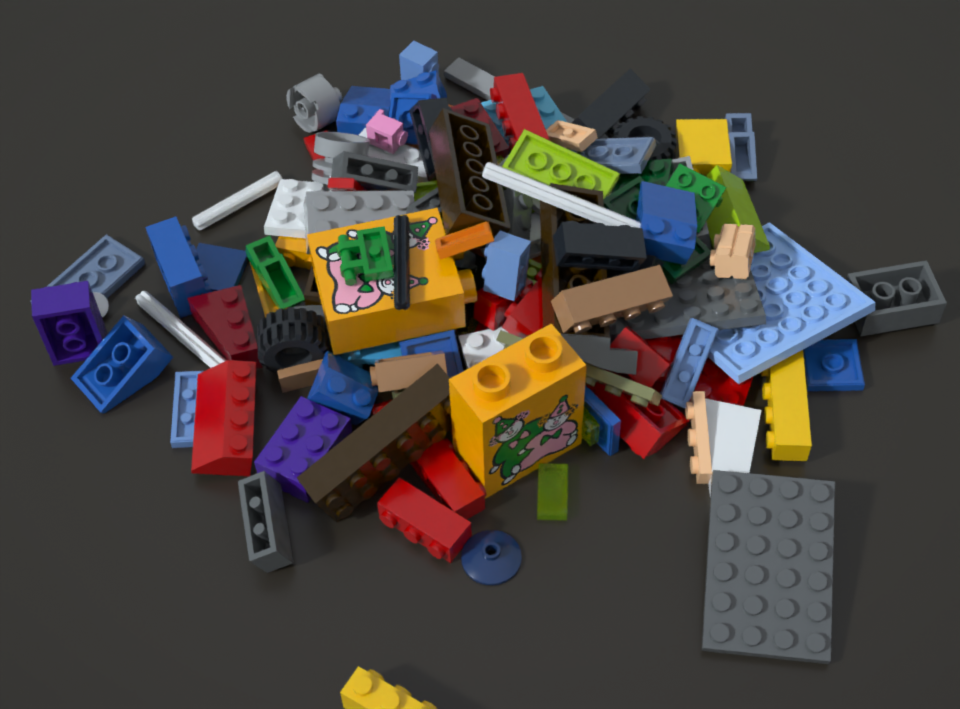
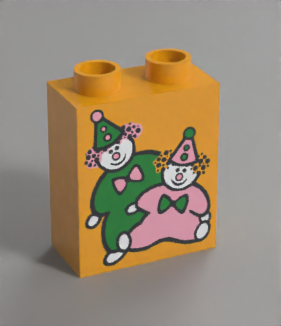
M438 208L404 214L409 217L410 307L407 310H397L394 307V277L365 282L364 273H359L356 275L357 282L355 285H346L345 279L340 273L342 261L338 257L336 249L340 235H348L349 241L358 239L357 230L385 226L394 273L395 216L307 234L313 271L334 355L466 327L465 304L477 302L475 281L471 269L460 271L456 269L454 261L464 259V252L440 260L435 240L446 235ZM354 254L352 256L353 260L361 259V254Z
M552 324L449 379L452 439L455 455L459 461L463 459L467 463L471 472L470 475L474 481L479 480L487 493L485 499L581 444L586 364Z

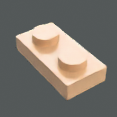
M559 120L546 129L549 141L578 152L586 150L598 138L595 129Z

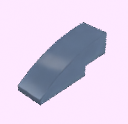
M751 113L726 114L725 119H727L732 160L731 173L743 181H757L755 135L752 132Z

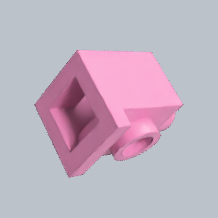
M379 109L366 124L369 144L392 154L407 141L408 132L404 131L403 123L385 116L384 110Z

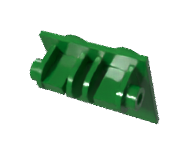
M680 163L666 187L689 191L695 194L696 233L698 234L715 206L719 207L723 201L721 196L726 190L725 186Z

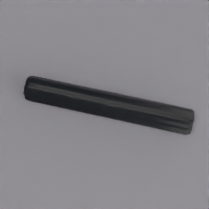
M397 215L394 218V307L397 310H407L410 307L409 217L407 215Z

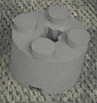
M317 74L287 91L289 110L294 109L296 116L293 118L304 131L309 133L315 132L337 120L340 108L339 101L342 100V95L339 89L332 87L322 74Z

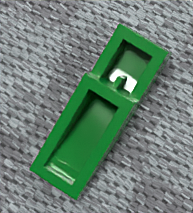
M270 235L246 245V255L278 309H288V307H294L305 302L304 295L285 258L277 250Z

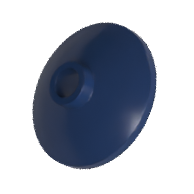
M486 530L473 535L465 543L461 554L462 566L466 574L480 584L491 586L500 585L512 579L518 572L522 560L521 550L515 539L507 533L498 530ZM489 550L496 551V554L488 555L486 552Z

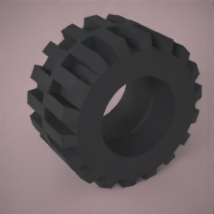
M639 116L637 119L630 118L627 119V123L622 122L619 124V128H616L613 138H655L656 147L649 160L675 159L676 134L674 131H671V127L668 124L664 125L660 119L654 120V117L643 118V116Z
M281 308L276 310V312L266 314V317L262 318L257 326L258 359L260 364L265 366V369L274 371L276 374H278L277 371L280 369L323 359L325 353L329 351L326 321H324L321 315H317L315 311H307L306 308Z

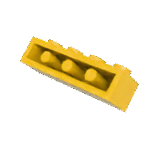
M803 350L761 372V376H766V383H763L762 397L763 400L768 401V407H765L764 423L769 424L770 431L766 433V448L771 449L772 460L807 461L812 447Z
M359 666L340 692L345 709H437L428 701H422L421 703L412 698L411 693L400 685L393 687L388 684L378 672L372 669L366 671Z

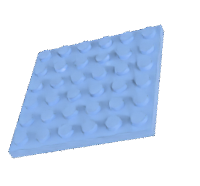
M770 222L762 226L770 245V250L754 253L750 268L766 314V324L718 330L708 357L738 384L875 311V301Z

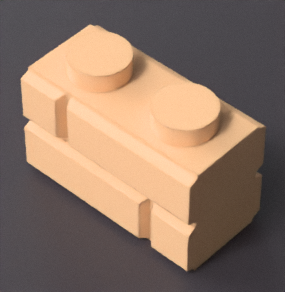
M724 224L721 233L715 234L714 250L712 249L710 253V266H715V275L717 277L730 278V276H733V278L747 279L749 277L755 250V227L753 225L741 224L738 227L737 224Z

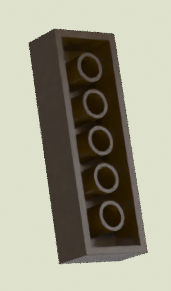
M443 108L429 130L445 235L486 221L489 222L493 238H495L499 231L508 233L511 226L503 187L482 177L487 162L498 165L490 124ZM486 244L479 246L478 248H485Z
M554 183L549 185L604 207L603 191ZM540 200L543 328L552 324L561 334H575V331L563 333L551 301L563 290L607 279V270L556 266L553 235L562 222L576 221L583 224H594L596 222ZM600 324L592 325L591 329L579 334L610 338L609 325L600 327Z
M438 363L297 477L313 501L336 523L340 519L348 517L362 501L373 497L378 488L387 481L395 479L399 475L400 470L410 462L417 461L427 448L443 440L446 433L452 429L449 393L450 377Z

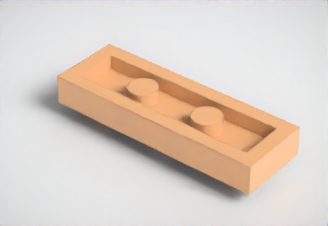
M696 391L692 393L690 402H686L685 407L686 419H691L692 429H688V445L694 448V456L690 457L691 474H696L697 484H708L712 475L705 392Z

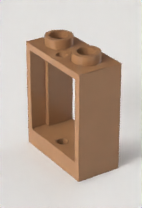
M440 350L375 360V366L370 367L372 386L378 385L379 392L408 388L437 363L447 374L445 353Z

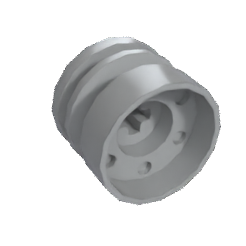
M341 132L316 133L314 152L325 158L313 160V167L317 169L312 171V180L328 185V179L331 178L333 158L343 151L368 156L369 139Z

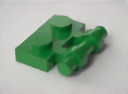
M385 226L357 230L358 239L349 241L348 235H340L338 237L336 249L337 255L342 261L340 273L345 279L346 285H355L357 282L356 275L359 273H364L365 282L394 277ZM354 254H361V259L353 260L352 256Z

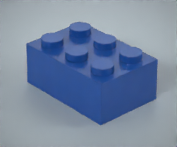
M173 217L145 228L156 261L179 317L183 318L192 314L187 298L210 293L211 289L207 282L208 277L205 269L197 261L199 256L194 244L192 245L190 242L191 238L186 225L180 226L177 217Z

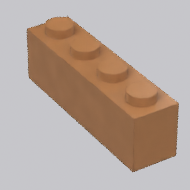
M657 265L563 290L551 301L563 333L575 331V334H579L591 329L592 325L600 324V327H604L616 322L617 318L620 317L629 320L639 316L645 310H648L649 313L657 312L665 307L664 303L673 295L661 266Z

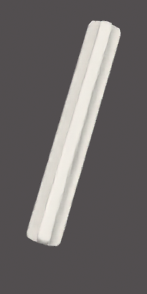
M274 171L192 218L194 226L198 230H203L277 188L280 179H283L277 171Z

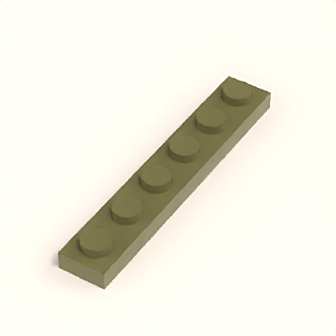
M500 330L496 341L501 343L505 349L523 338ZM585 363V384L593 387L596 383L606 386L604 391L618 397L625 393L632 396L630 401L643 407H647L648 403L655 406L659 405L662 395L655 389Z

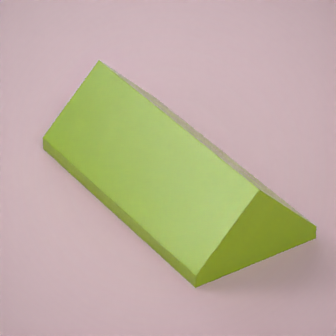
M716 165L706 177L725 186L726 190L721 196L723 198L719 207L715 206L706 221L713 250L715 234L721 233L724 224H737L738 227L741 224L753 225L755 227L754 253L770 250V245L744 181Z

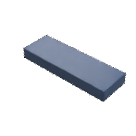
M690 318L661 389V399L682 408L686 407V402H689L718 328Z
M203 371L175 372L170 441L172 448L193 447L198 374Z

